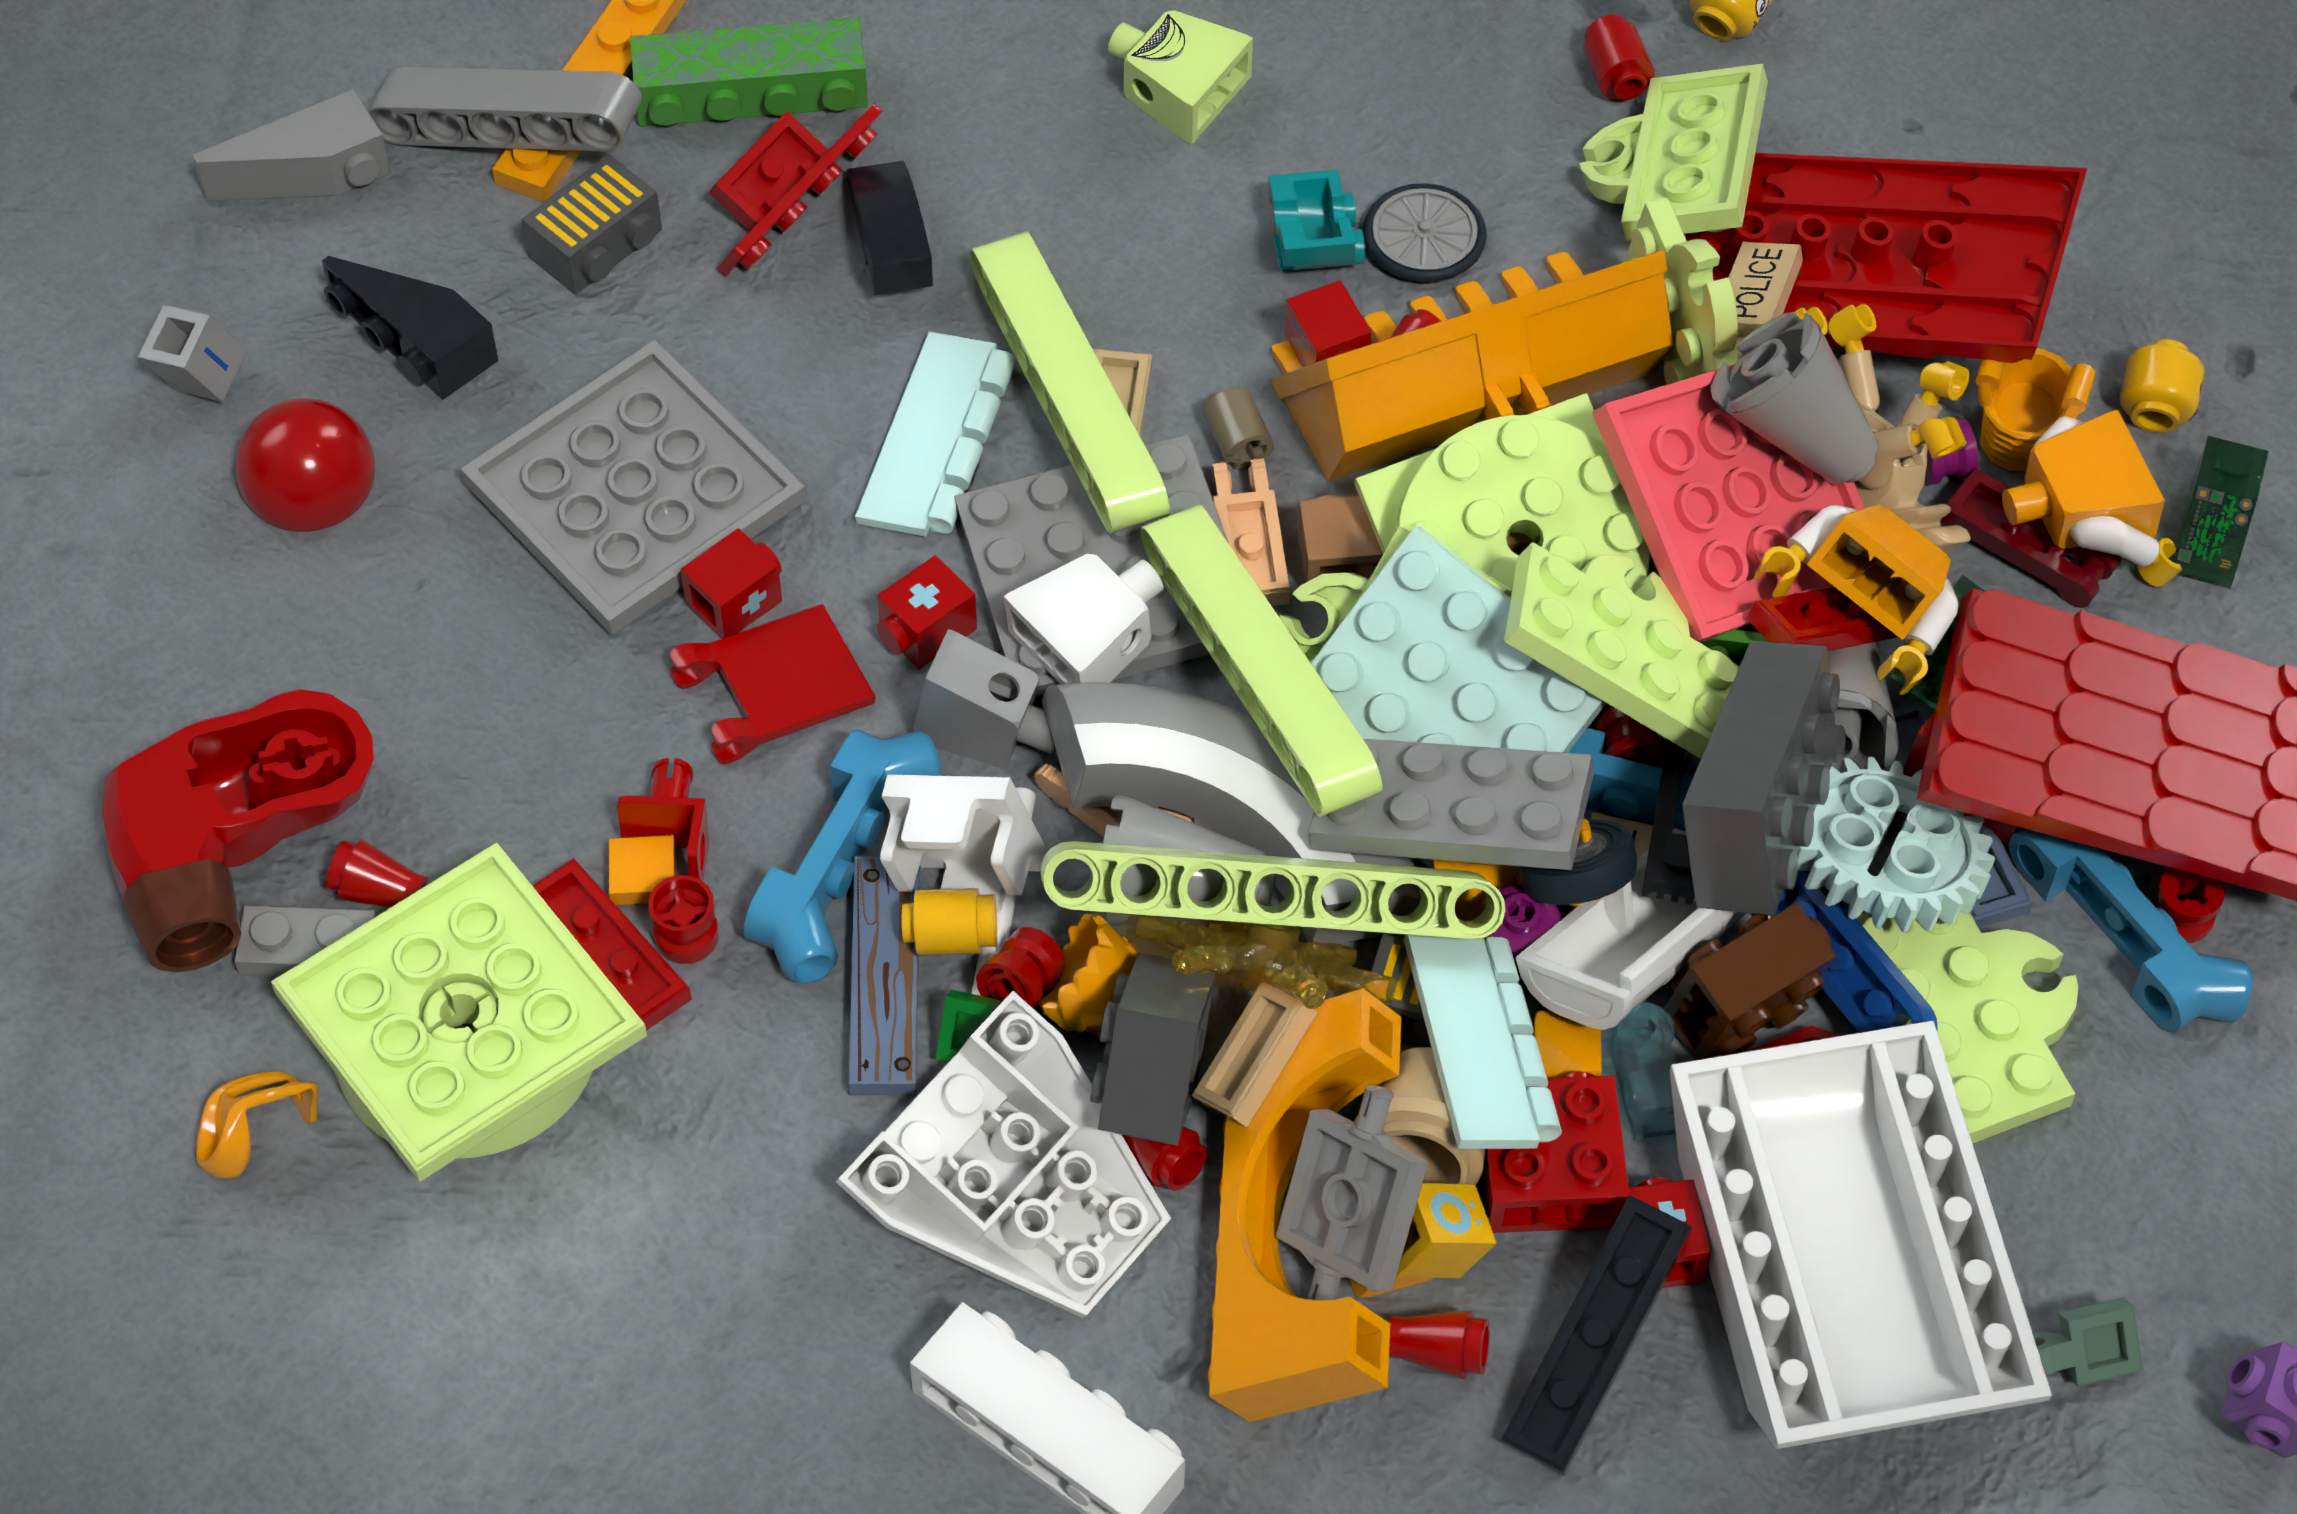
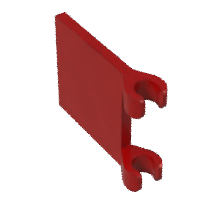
M823 604L711 643H684L674 647L670 652V659L674 665L670 668L671 677L679 688L687 689L696 686L719 670L745 718H726L716 722L711 727L712 737L715 740L711 743V750L721 764H730L741 759L760 744L875 704L876 696Z

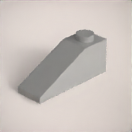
M354 89L192 155L201 191L207 201L340 195L356 187L367 185L375 179L391 173L383 135Z

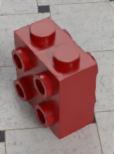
M1571 1072L1560 1078H1547L1548 1086L1546 1088L1552 1093L1562 1129L1561 1135L1553 1141L1539 1142L1537 1149H1486L1482 1184L1485 1212L1493 1233L1613 1227L1630 1195L1615 1076H1595L1588 1072Z

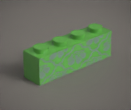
M860 17L630 36L633 82L637 85L642 95V101L637 110L639 127L667 126L713 120L725 121L772 115L782 116L786 111L790 114L868 107L866 67Z

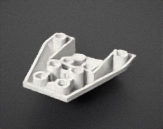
M1014 991L978 1027L960 1051L885 1132L882 1131L836 1181L840 1187L887 1229L1081 1318H1084L1171 1220L1123 1136L1118 1133L1098 1130L1102 1104L1090 1102L1092 1084L1063 1035Z

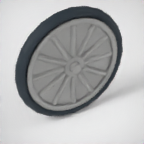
M1429 183L1409 184L1397 187L1383 194L1372 204L1365 216L1363 225L1364 243L1370 256L1377 264L1395 276L1416 282H1439L1454 278L1467 271L1479 259L1485 248L1487 238L1485 221L1479 209L1468 198L1453 189Z

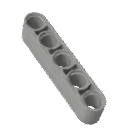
M397 67L388 72L368 113L381 131L384 141L397 145L612 151L621 146L642 101V95L633 81L614 72Z

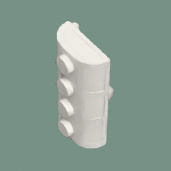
M1677 828L1673 829L1672 833L1686 835V831ZM1648 849L1637 858V872L1627 885L1600 900L1582 903L1581 906L1575 908L1517 955L1516 961L1521 979L1527 989L1544 1007L1582 1025L1606 1030L1616 1027L1639 1004L1675 977L1687 965L1685 962L1693 953L1709 942L1720 939L1729 928L1747 913L1696 908L1695 899H1693L1692 905L1685 904L1686 898L1679 897L1678 903L1671 902V895L1664 894L1663 900L1656 899L1657 893L1651 891L1649 897L1641 896Z

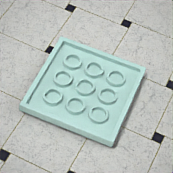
M1415 525L1311 662L1363 739L1568 753L1607 704L1505 643L1504 638L1511 598L1427 529ZM1418 858L1426 866L1432 868L1431 859Z

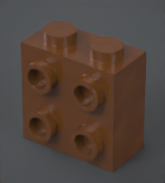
M1798 902L1775 915H1754L1739 928L1738 931L1742 936L1725 946L1718 939L1713 940L1701 947L1686 960L1685 963L1689 970L1671 984L1674 993L1663 1009L1669 1018L1663 1012L1661 1014L1670 1026L1672 1023L1673 1031L1695 1061L1714 1058L1719 1054L1720 1056L1744 1052L1756 1042L1757 1037L1754 1035V1032L1771 1022L1777 1030L1787 1026L1808 1010L1809 1005L1806 1001L1826 985L1822 975L1837 955L1831 949L1832 944L1826 929L1818 920L1808 917Z

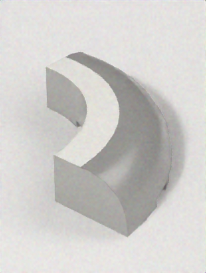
M1101 682L1048 685L1042 699L1043 709L1073 808L1111 807L1115 794L1128 796L1155 808L1159 806L1195 818V824L1266 852L1265 856L1416 867L1412 859L1408 857L1311 850L1308 830L1314 810L1252 717L1248 714L1208 699L1174 690L1136 684ZM1276 874L1274 885L1285 898L1289 890L1288 879L1284 875ZM1335 879L1328 883L1321 896L1323 907L1331 911H1340L1348 907L1355 895L1353 882L1347 879ZM1409 883L1395 888L1388 900L1390 913L1397 916H1405L1414 912L1419 906L1421 899L1419 887ZM1302 927L1310 947L1382 937L1383 935L1382 932Z

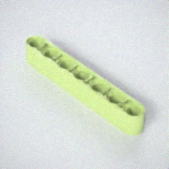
M1025 231L970 249L972 268L982 295L1107 532L1112 534L1168 515L1170 513V505L1162 477L1029 232Z
M1197 504L1142 526L1140 529L1141 538L1151 565L1314 812L1319 817H1323L1380 793L1383 790L1381 775L1367 744L1204 507Z
M1077 841L1062 842L1050 848L1043 857L1040 867L1041 881L1049 898L1058 906L1071 910L1463 939H1479L1489 936L1502 924L1505 915V902L1500 891L1482 875L1463 870ZM1075 858L1089 865L1090 876L1088 882L1079 890L1068 892L1061 890L1054 884V871L1061 862ZM1134 864H1146L1156 870L1157 879L1155 886L1143 896H1131L1121 890L1120 881L1122 874ZM1201 869H1213L1222 874L1223 885L1221 891L1215 898L1209 901L1194 900L1188 895L1187 887L1189 880L1194 873ZM1268 874L1284 875L1289 882L1287 896L1281 903L1275 906H1264L1255 900L1256 885L1261 878ZM1335 879H1347L1352 881L1355 887L1353 901L1348 907L1340 911L1325 909L1321 898L1324 888ZM1410 883L1417 885L1420 889L1421 899L1415 911L1405 916L1391 914L1388 900L1393 890L1402 884ZM1477 888L1483 890L1487 902L1483 913L1474 920L1463 921L1458 919L1455 915V904L1458 897L1468 889Z

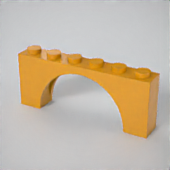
M1364 988L1310 1004L1309 1006L1318 1013L1249 1126L1246 1128L1228 1117L1223 1122L1224 1154L1222 1178L1219 1183L1221 1198L1219 1237L1215 1246L1217 1270L1215 1300L1212 1304L1213 1336L1211 1364L1208 1368L1209 1397L1248 1422L1388 1388L1390 1323L1352 1297L1335 1300H1310L1297 1297L1284 1275L1279 1255L1278 1238H1276L1283 1198L1294 1172L1310 1111L1329 1109L1337 1113L1354 1098L1364 1093L1366 1085L1376 1086L1399 1076L1401 1016Z

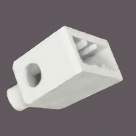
M1085 554L1004 596L1008 630L1060 684L1110 683L1148 646L1152 637L1149 609L1145 603L1163 591V583L1156 570L1145 560L1138 561L1118 576L1097 555Z

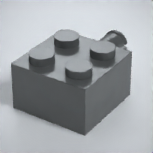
M1138 952L1130 976L1118 975L1112 1002L1108 1001L1104 1013L1100 1042H1105L1106 1046L1103 1061L1097 1064L1090 1102L1102 1104L1098 1130L1178 1146L1194 1098L1192 1094L1198 1084L1217 968Z

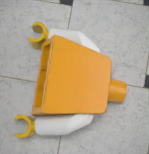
M2114 410L2088 422L2067 416L2057 419L2037 440L2030 451L2025 484L2003 491L2002 502L2007 519L2012 525H2017L2042 518L2054 545L2062 549L2081 547L2119 555L2137 564L2140 575L2150 585L2155 587L2164 586L2182 571L2180 564L2169 560L2176 552L2174 542L2169 538H2163L2157 542L2153 538L2157 533L2165 499L2118 410Z
M1877 504L1861 510L1840 505L1825 507L1787 541L1789 548L1778 546L1768 549L1755 572L1754 580L1757 581L1766 572L1778 574L1781 576V579L1775 587L1772 596L1782 597L1788 593L1800 571L1801 562L1806 563L1811 569L1902 640L1905 638L1908 645L1898 647L1878 668L1877 676L1881 681L1894 667L1899 669L1906 678V684L1899 694H1906L1927 673L1928 664L1924 655H1931L1957 615L1958 600L1950 581L1946 578L1951 559L1940 548L1883 505Z

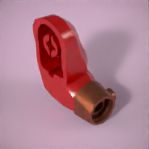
M299 689L279 694L256 705L254 708L206 719L186 726L123 761L105 777L102 814L113 877L123 897L121 903L152 966L161 971L185 972L211 965L227 956L238 945L242 934L233 881L228 868L241 866L264 855L284 838L336 819L360 800L371 773L374 751L372 734L358 711L329 693Z

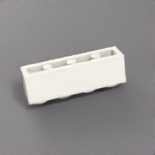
M962 1302L910 1362L913 1393L1082 1514H1163L1184 1488L1185 1459L1173 1440L1159 1430L1151 1428L1146 1432L1126 1418L1124 1409L1113 1397L1099 1389H1094L1090 1392L1070 1378L1068 1369L1060 1360L1044 1350L1034 1353L1016 1340L1013 1330L1006 1322L991 1312L985 1311L981 1315Z

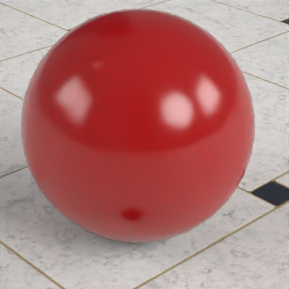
M299 398L275 404L263 411L251 422L238 445L235 470L237 483L245 502L261 520L283 530L311 532L326 529L343 522L364 504L374 482L375 459L368 436L349 413L326 401Z

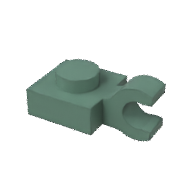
M2123 1297L2059 1312L2060 1333L2032 1332L2046 1376L2066 1369L2067 1377L2077 1386L2143 1371L2134 1305Z

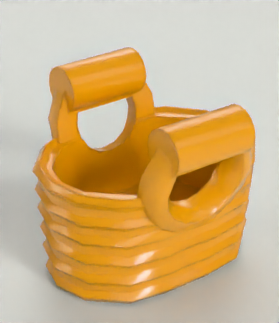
M2041 348L2036 349L2032 360L2023 359L2016 363L1981 359L1975 383L1978 386V401L1983 409L1980 446L1990 461L2008 471L2026 472L2031 449L2051 425L2063 416L2076 419L2080 413L2085 411L2095 378L2094 368L2083 363L2075 364L2071 368L2061 356Z

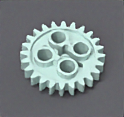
M1849 757L1843 759L1839 771L1831 766L1829 771L1830 787L1828 798L1824 805H1816L1811 843L1808 847L1801 846L1798 852V871H1811L1805 887L1807 889L1825 887L1829 891L1825 900V904L1828 906L1835 905L1842 900L1850 904L1848 916L1853 920L1863 911L1871 913L1874 926L1879 929L1884 924L1886 917L1895 919L1897 926L1902 932H1908L1913 919H1916L1927 931H1933L1938 918L1952 925L1955 923L1959 912L1969 914L1976 900L1981 899L1991 877L1989 872L1995 861V857L1988 853L1993 842L1992 837L1979 834L1984 822L1983 818L1964 816L1965 812L1917 800L1922 769L1917 771L1911 778L1903 774V768L1899 761H1894L1889 771L1881 770L1874 757H1868L1864 769H1860ZM1902 811L1906 813L1907 818L1878 876L1870 875L1868 870L1896 812Z

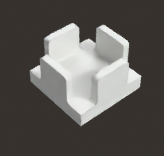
M887 775L881 797L890 811V822L881 850L880 860L899 892H912L919 866L921 868H943L945 873L940 889L978 888L980 895L995 894L997 913H999L1002 909L1005 894L1021 896L1028 871L1040 872L1047 848L1010 777Z

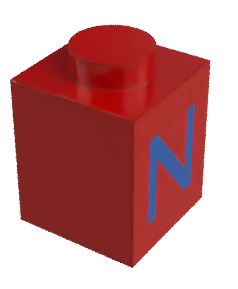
M1341 280L1286 299L1285 337L1302 367L1371 345L1372 332Z

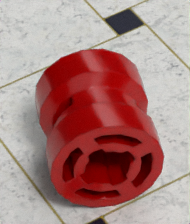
M675 875L661 881L654 887L649 897L648 906L650 920L653 924L654 943L658 952L667 960L678 964H692L705 959L713 952L718 942L715 903L709 886L701 879L690 875Z
M1032 927L1019 928L1003 943L999 953L990 957L979 969L976 976L977 989L981 996L1002 1001L1014 991L1034 1008L1039 1003L1043 992L1052 988L1062 977L1066 969L1065 956L1055 940L1042 930Z

